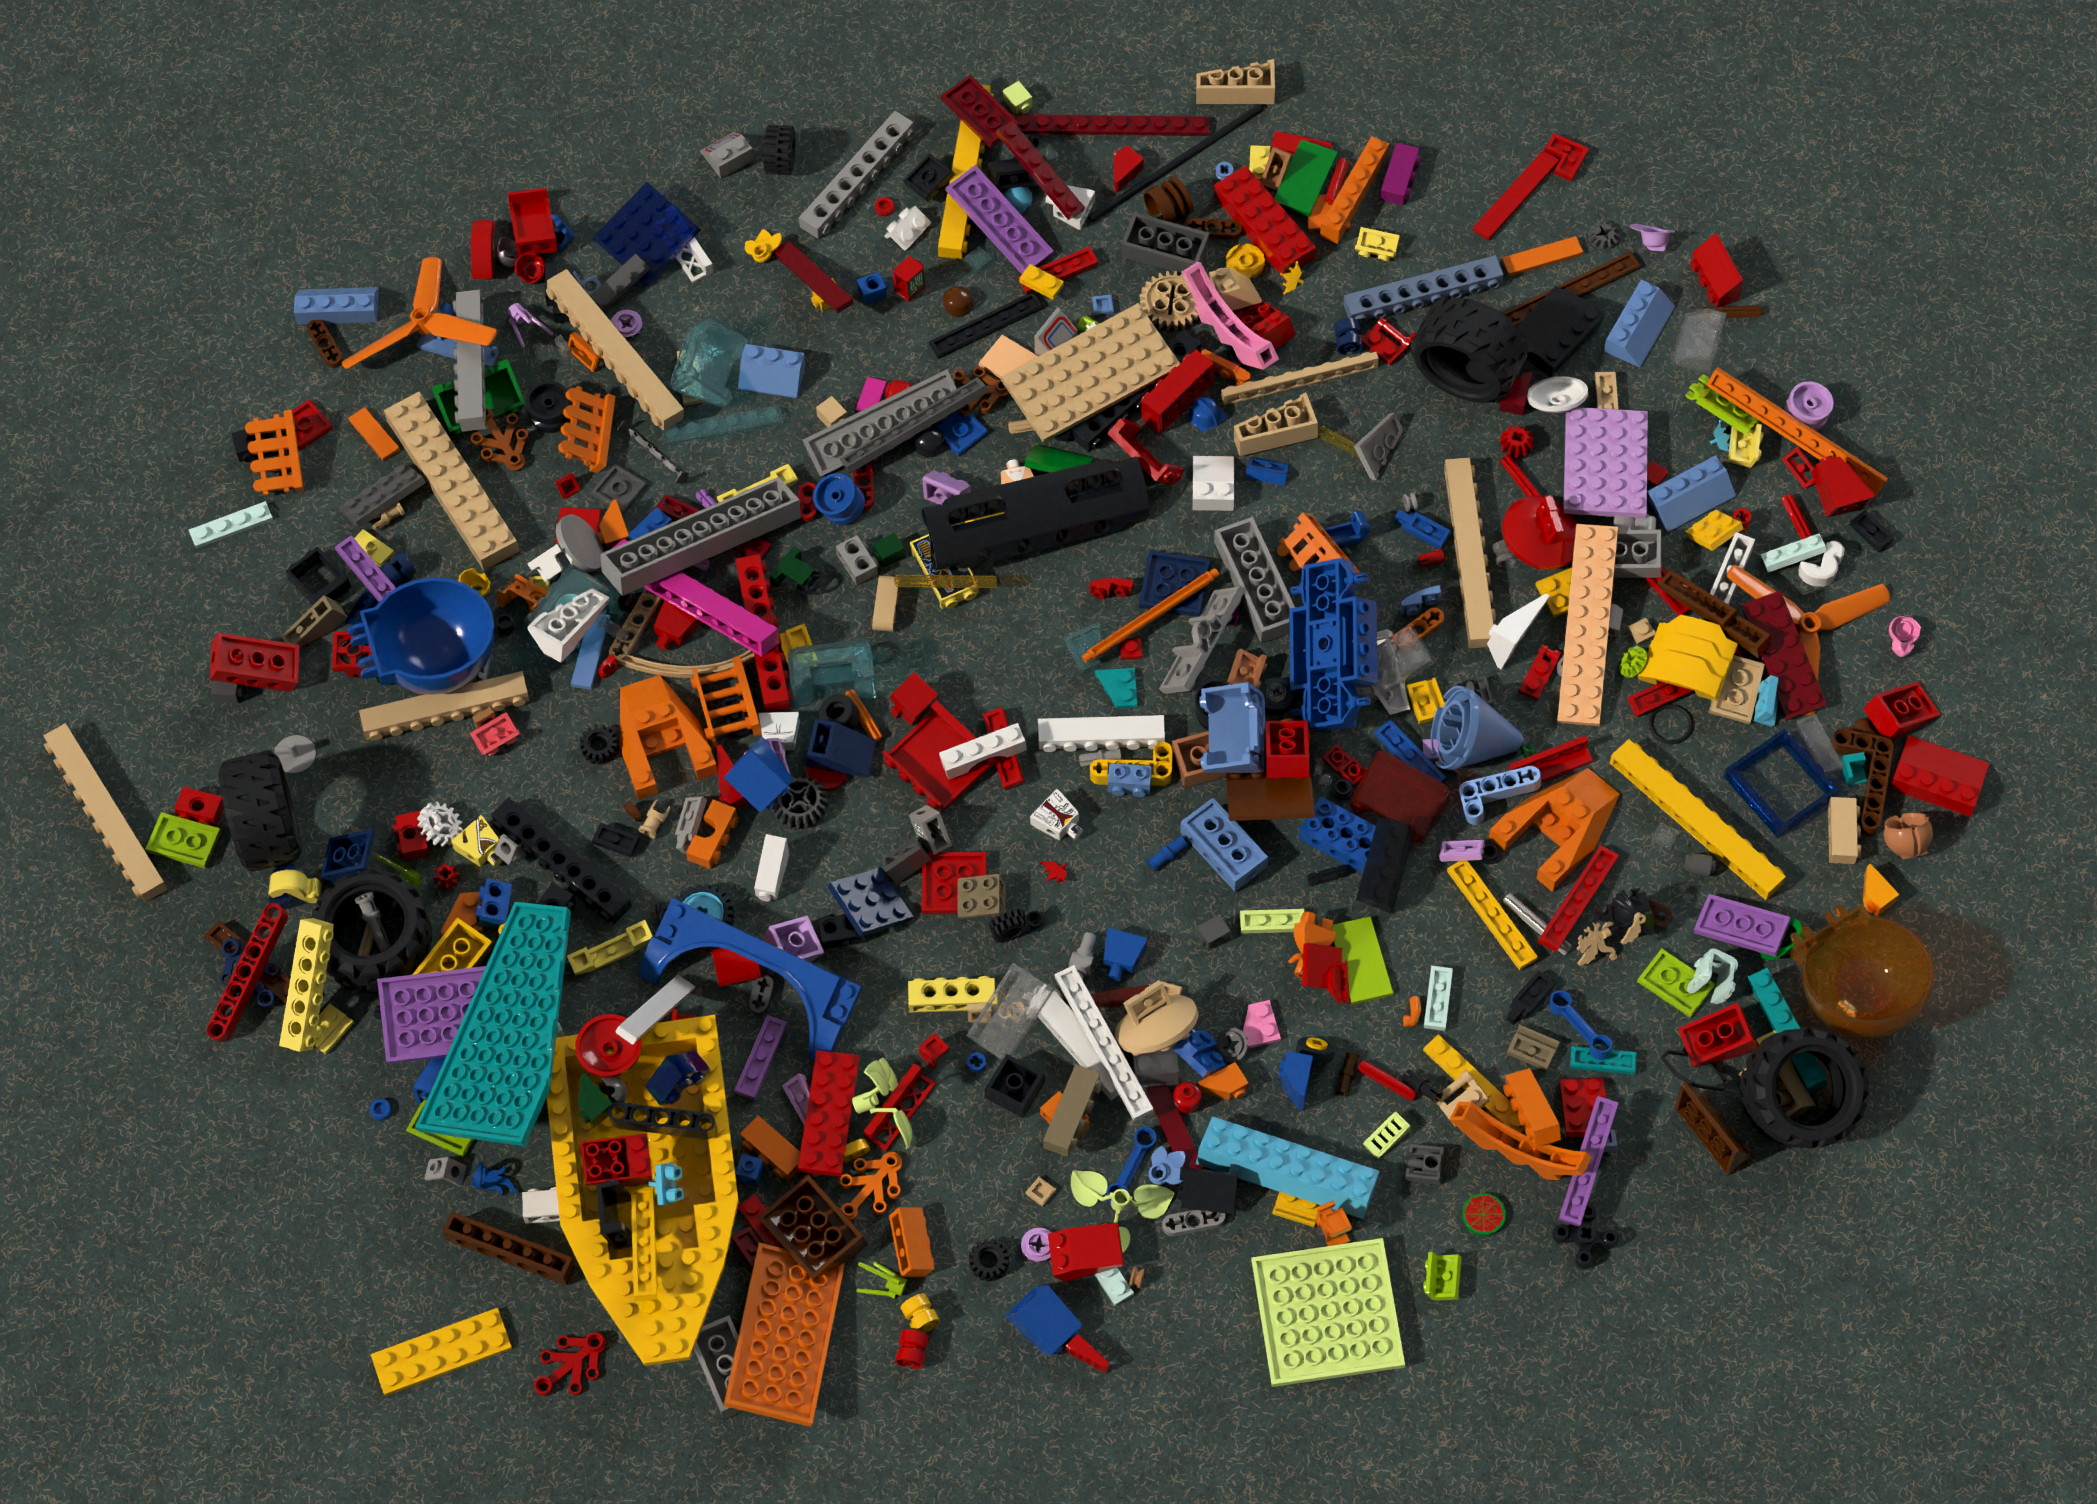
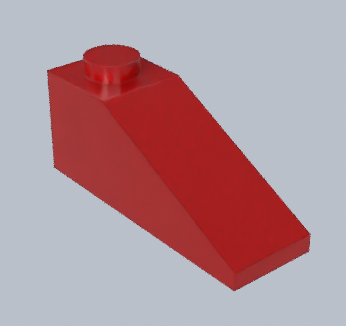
M718 745V778L721 795L718 798L721 803L732 806L737 810L748 804L749 801L724 779L725 775L733 767V763L722 746Z

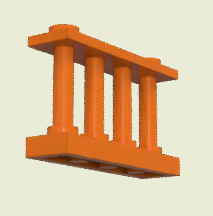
M741 656L732 658L734 666L731 669L707 676L698 677L697 669H692L694 677L690 678L693 690L698 689L708 726L704 731L707 741L712 740L713 748L717 747L716 736L741 729H752L754 737L762 735ZM731 677L734 679L738 678L739 683H736L733 687L703 695L702 685ZM738 694V696L743 695L744 700H741L738 704L712 711L707 710L706 702ZM740 711L748 713V717L743 721L712 728L711 719Z

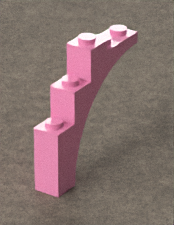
M1196 262L1182 271L1196 302L1194 307L1201 322L1213 325L1220 342L1233 346L1240 363L1264 370L1279 360L1272 343L1251 331L1224 302L1209 279L1201 262Z

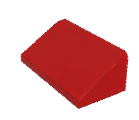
M1797 446L1782 460L1803 488L1807 489L1815 484L1813 478L1809 480L1804 472L1807 471V467L1804 464L1798 465L1793 457L1799 454L1811 471H1813L1815 466L1802 449Z

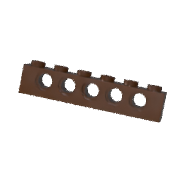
M451 1212L442 1231L447 1241L566 1286L575 1268L573 1257Z

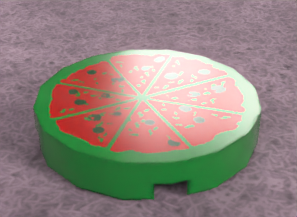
M1489 1193L1472 1195L1466 1200L1462 1208V1221L1471 1233L1477 1236H1491L1501 1230L1505 1223L1506 1210L1503 1203Z

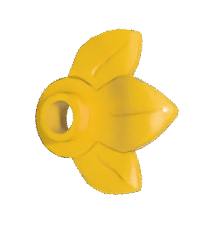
M763 229L755 241L745 242V251L747 254L752 255L756 262H765L770 258L772 252L780 246L782 236L780 233L771 236L769 232Z

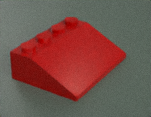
M1908 735L1890 789L1971 817L1989 763Z

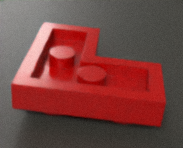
M1553 133L1545 147V151L1561 159L1554 170V175L1572 182L1585 160L1589 148Z

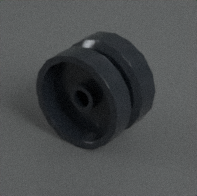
M544 381L538 383L530 389L526 396V406L530 421L537 430L544 433L559 432L565 423H570L571 419L566 418L563 414L564 408L572 405L571 401L566 397L568 390L558 382Z

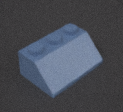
M745 344L740 364L738 389L797 398L806 365L804 353Z

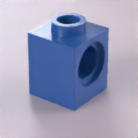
M879 272L857 279L858 291L864 305L887 297L886 290H889L886 279H882Z
M742 1154L735 1173L737 1182L759 1187L765 1168L763 1159Z

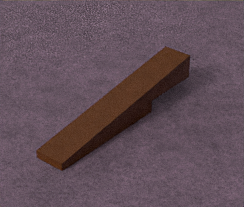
M1670 570L1658 583L1659 588L1701 618L1720 625L1725 635L1757 658L1771 645L1770 634L1737 615L1735 608L1674 571Z

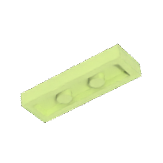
M1304 909L1240 911L1241 934L1294 932V925L1300 922Z

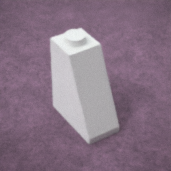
M768 834L765 836L754 887L755 895L762 901L777 900L789 859L787 838Z

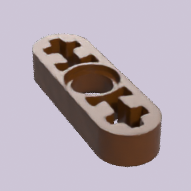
M1191 218L1185 223V226L1190 228L1192 225H1196V229L1202 231V225H1205L1204 232L1209 233V238L1237 239L1242 234V225L1236 220ZM1210 226H1216L1219 228V230L1215 233H1212L1208 230V228ZM1222 226H1225V232H1222ZM1231 227H1235V232H1231Z
M311 320L307 324V331L324 362L330 368L339 367L343 362V357L322 320ZM314 326L319 328L321 335L318 336L313 328ZM327 340L331 342L328 347H320L322 341ZM332 351V354L337 359L336 361L330 358L329 352Z

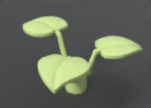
M881 1058L879 1061L871 1062L864 1071L875 1083L876 1088L870 1092L853 1097V1106L858 1114L870 1110L871 1114L875 1112H892L896 1125L904 1139L906 1149H908L912 1140V1128L905 1113L902 1110L898 1111L896 1108H876V1105L879 1104L876 1094L880 1092L883 1096H886L889 1090L892 1093L898 1086L895 1073L886 1059Z
M1073 1170L1071 1175V1190L1074 1198L1081 1205L1092 1207L1097 1203L1098 1199L1100 1201L1111 1199V1207L1116 1211L1114 1223H1118L1120 1212L1127 1209L1129 1202L1134 1207L1138 1206V1211L1143 1217L1157 1219L1166 1212L1174 1196V1192L1168 1188L1146 1184L1134 1191L1133 1197L1135 1201L1132 1200V1197L1124 1189H1117L1114 1193L1111 1192L1109 1195L1102 1197L1106 1194L1108 1185L1106 1179L1101 1174L1093 1171ZM1119 1227L1122 1252L1124 1253L1130 1243V1234L1127 1228Z

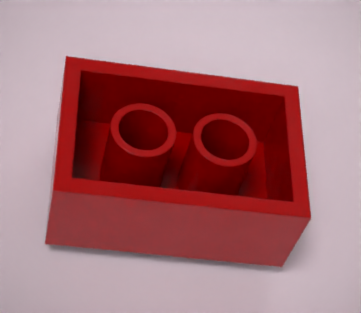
M1265 721L1267 778H1309L1308 721Z

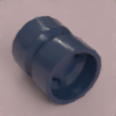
M1344 318L1334 324L1337 352L1341 355H1347V352H1352V354L1361 352L1363 343L1360 322L1354 318Z
M402 552L393 556L390 563L385 562L379 567L396 588L403 583V578L407 580L416 573L413 564Z

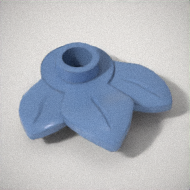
M1163 1146L1157 1148L1151 1157L1152 1167L1148 1174L1151 1182L1156 1185H1163L1166 1182L1171 1185L1182 1183L1183 1180H1179L1180 1169L1184 1166L1186 1160L1185 1152L1175 1151L1168 1154ZM1163 1171V1176L1157 1178V1173Z

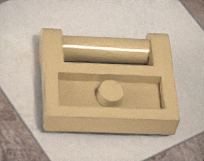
M1464 1070L1461 1073L1462 1076L1443 1090L1441 1100L1435 1097L1439 1100L1437 1104L1448 1119H1450L1458 1102H1473L1480 1108L1490 1102V1099L1467 1070ZM1468 1083L1471 1086L1448 1105L1444 1101L1464 1084Z

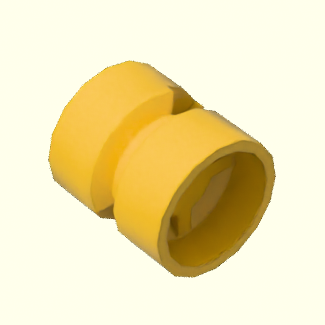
M925 1293L909 1298L900 1307L905 1318L911 1320L909 1325L912 1330L926 1333L940 1323L935 1310L930 1309L931 1303Z

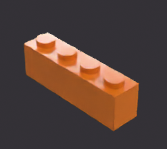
M1531 1069L1505 1075L1504 1093L1507 1098H1511L1512 1109L1514 1112H1518L1521 1126L1525 1125L1527 1138L1529 1140L1532 1139L1536 1147L1561 1140L1559 1122Z

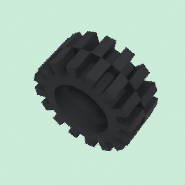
M598 724L594 725L595 729L593 730L591 727H588V732L584 731L582 733L583 737H580V748L586 760L589 759L592 764L596 762L597 765H601L602 761H604V764L608 763V759L613 760V755H617V749L619 748L615 732L610 727L606 729L605 725H601V728H598ZM597 739H603L607 742L606 748L600 751L593 750L591 745Z
M1021 909L1007 910L1004 914L1002 912L999 914L1000 916L993 917L994 919L990 920L988 924L994 941L997 943L1009 942L1017 937L1020 938L1022 934H1026L1030 930L1025 912Z
M984 1239L983 1243L978 1241L977 1246H973L972 1252L969 1253L970 1269L982 1281L986 1279V1281L990 1282V1279L995 1281L998 1280L999 1276L1003 1277L1009 1265V1255L1006 1247H1003L1000 1241L996 1243L995 1239H991V1242H988V1239ZM992 1253L997 1257L998 1261L994 1267L987 1268L981 1264V1257L984 1254Z

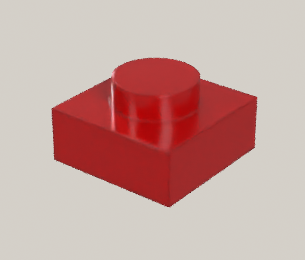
M1129 638L1120 642L1121 660L1142 659L1141 638Z

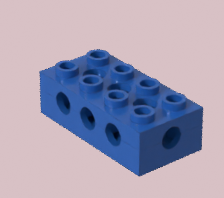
M1320 797L1314 806V818H1306L1300 827L1299 839L1363 874L1376 826L1331 801Z

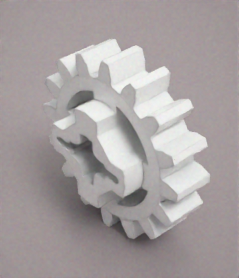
M435 802L434 805L429 803L420 811V815L417 817V820L420 821L417 826L423 829L421 835L426 834V840L432 839L434 845L440 842L442 847L446 844L450 846L452 844L451 841L463 831L459 827L462 821L457 820L459 814H453L454 808L447 809L445 803L442 806L438 802Z

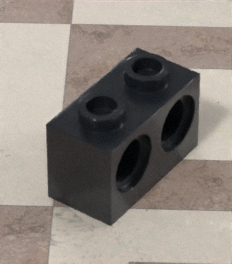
M845 913L838 916L826 915L818 919L823 950L866 943L865 936L860 937L855 929H847L852 924ZM828 929L836 930L834 933L826 932Z

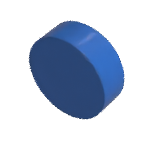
M376 1099L370 1105V1113L374 1119L383 1121L390 1117L392 1106L386 1099Z

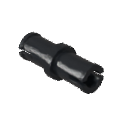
M1412 1070L1406 1071L1410 1076L1404 1073L1402 1081L1413 1087L1416 1093L1425 1095L1434 1103L1439 1102L1435 1097L1441 1100L1443 1091L1430 1084L1427 1078H1421Z

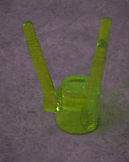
M378 854L374 855L375 858L403 873L401 876L402 880L405 879L415 889L418 888V884L421 883L423 878L420 872L412 869L396 857L393 860L399 865Z

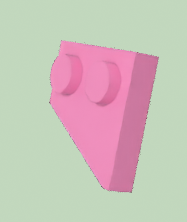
M1270 1000L1248 1006L1243 1033L1248 1038L1247 1045L1249 1048L1281 1041Z

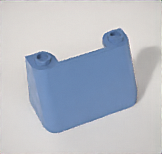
M1249 682L1201 689L1200 706L1202 709L1204 708L1209 716V752H1205L1203 757H1201L1202 769L1207 773L1264 772L1266 769L1265 701L1262 692Z

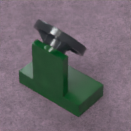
M796 546L788 552L769 575L770 584L776 588L788 577L798 584L797 590L801 595H809L815 592L822 585L824 577L820 572H814L812 568L800 561L802 559L801 550ZM819 579L818 583L810 589V587L815 584L816 580ZM801 586H805V591H801Z

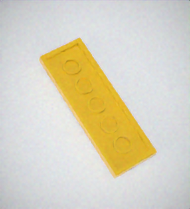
M495 1308L371 1354L384 1396L512 1350L499 1309Z

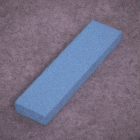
M600 613L584 634L571 687L592 690L611 619L610 615Z

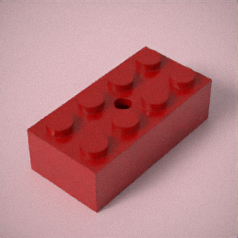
M1196 349L1191 354H1187L1177 367L1175 366L1170 370L1164 380H1159L1155 388L1142 397V421L1159 435L1163 433L1193 404L1195 398H1199L1214 384V363Z

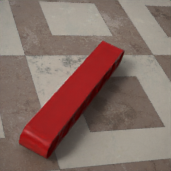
M270 903L264 908L207 1026L208 1036L217 1042H226L231 1038L288 920L286 909L276 903ZM279 910V916L272 919L274 911ZM270 929L269 936L263 939V933ZM260 949V955L254 958V952ZM251 968V974L248 977H244L245 971ZM241 988L240 996L235 997V991ZM232 1007V1013H231V1015H229L228 1017H226V1016H225L226 1010H227L228 1008ZM219 1027H222V1034L216 1036V1030Z

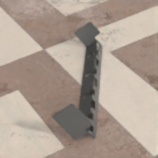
M623 420L617 431L622 432L625 430L630 436H635L636 441L643 447L649 448V452L659 460H663V464L669 469L677 472L679 477L675 483L683 484L689 478V473L681 470L678 472L676 470L678 467L673 463L671 464L670 460L667 458L666 460L662 459L664 455L660 452L658 453L656 448L653 446L652 448L648 447L650 443L646 440L644 441L642 436L639 434L637 436L634 435V432H637L629 428L630 426L627 425L628 421Z

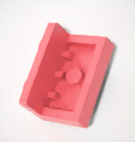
M507 712L469 734L481 754L491 756L500 750V745L506 743L508 746L517 741L516 736L521 733L515 728Z

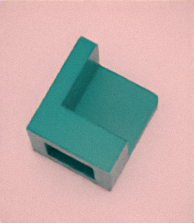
M1864 752L1843 755L1840 765L1846 786L1867 782L1863 768L1866 760Z

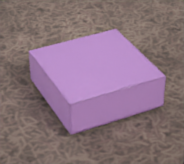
M1423 739V754L1428 759H1438V755H1432L1431 739ZM1434 739L1433 745L1438 753V739Z

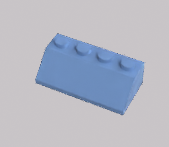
M1640 280L1608 335L1604 352L1637 367H1641L1675 308L1674 304L1659 287Z
M379 288L299 290L295 295L294 315L297 324H308L311 320H322L324 324L377 322Z
M1715 455L1647 491V506L1664 530L1669 533L1735 498L1736 495L1727 470Z

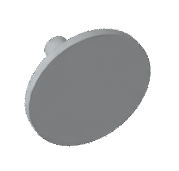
M293 735L280 741L275 746L274 753L279 757L285 772L299 773L312 765L315 760L316 749L308 738Z

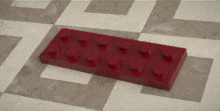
M1781 590L1742 604L1741 607L1746 620L1771 636V645L1763 652L1761 658L1768 675L1778 677L1776 695L1786 720L1826 707L1827 704Z

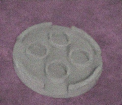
M569 514L561 518L559 523L556 524V537L561 550L565 549L571 557V563L585 572H593L600 568V554L604 553V550L592 527L576 515Z

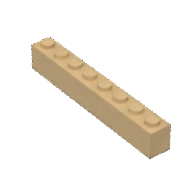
M523 671L466 684L462 688L449 693L420 695L359 710L366 740L377 741L382 739L383 736L390 734L398 736L403 731H419L424 726L442 725L444 721H460L465 716H475L478 712L489 707L494 711H501L511 705L522 706L530 701Z

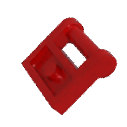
M1382 317L1362 338V343L1371 352H1377L1378 357L1391 366L1410 348L1411 342L1409 340L1410 337L1403 335L1390 325L1385 317ZM1384 329L1402 345L1399 347L1380 331Z

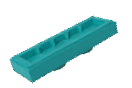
M1571 1046L1570 1069L1635 1075L1637 1052L1611 1050V1054L1607 1059L1597 1060L1590 1055L1588 1047Z

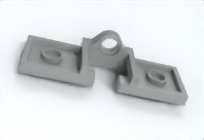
M1240 587L1214 590L1201 615L1189 619L1188 622L1193 625L1191 633L1194 643L1193 645L1173 648L1172 652L1177 655V658L1161 684L1160 691L1169 694L1190 691L1194 687L1197 676L1204 669L1207 658L1226 624L1231 620L1235 608L1241 602L1244 591Z

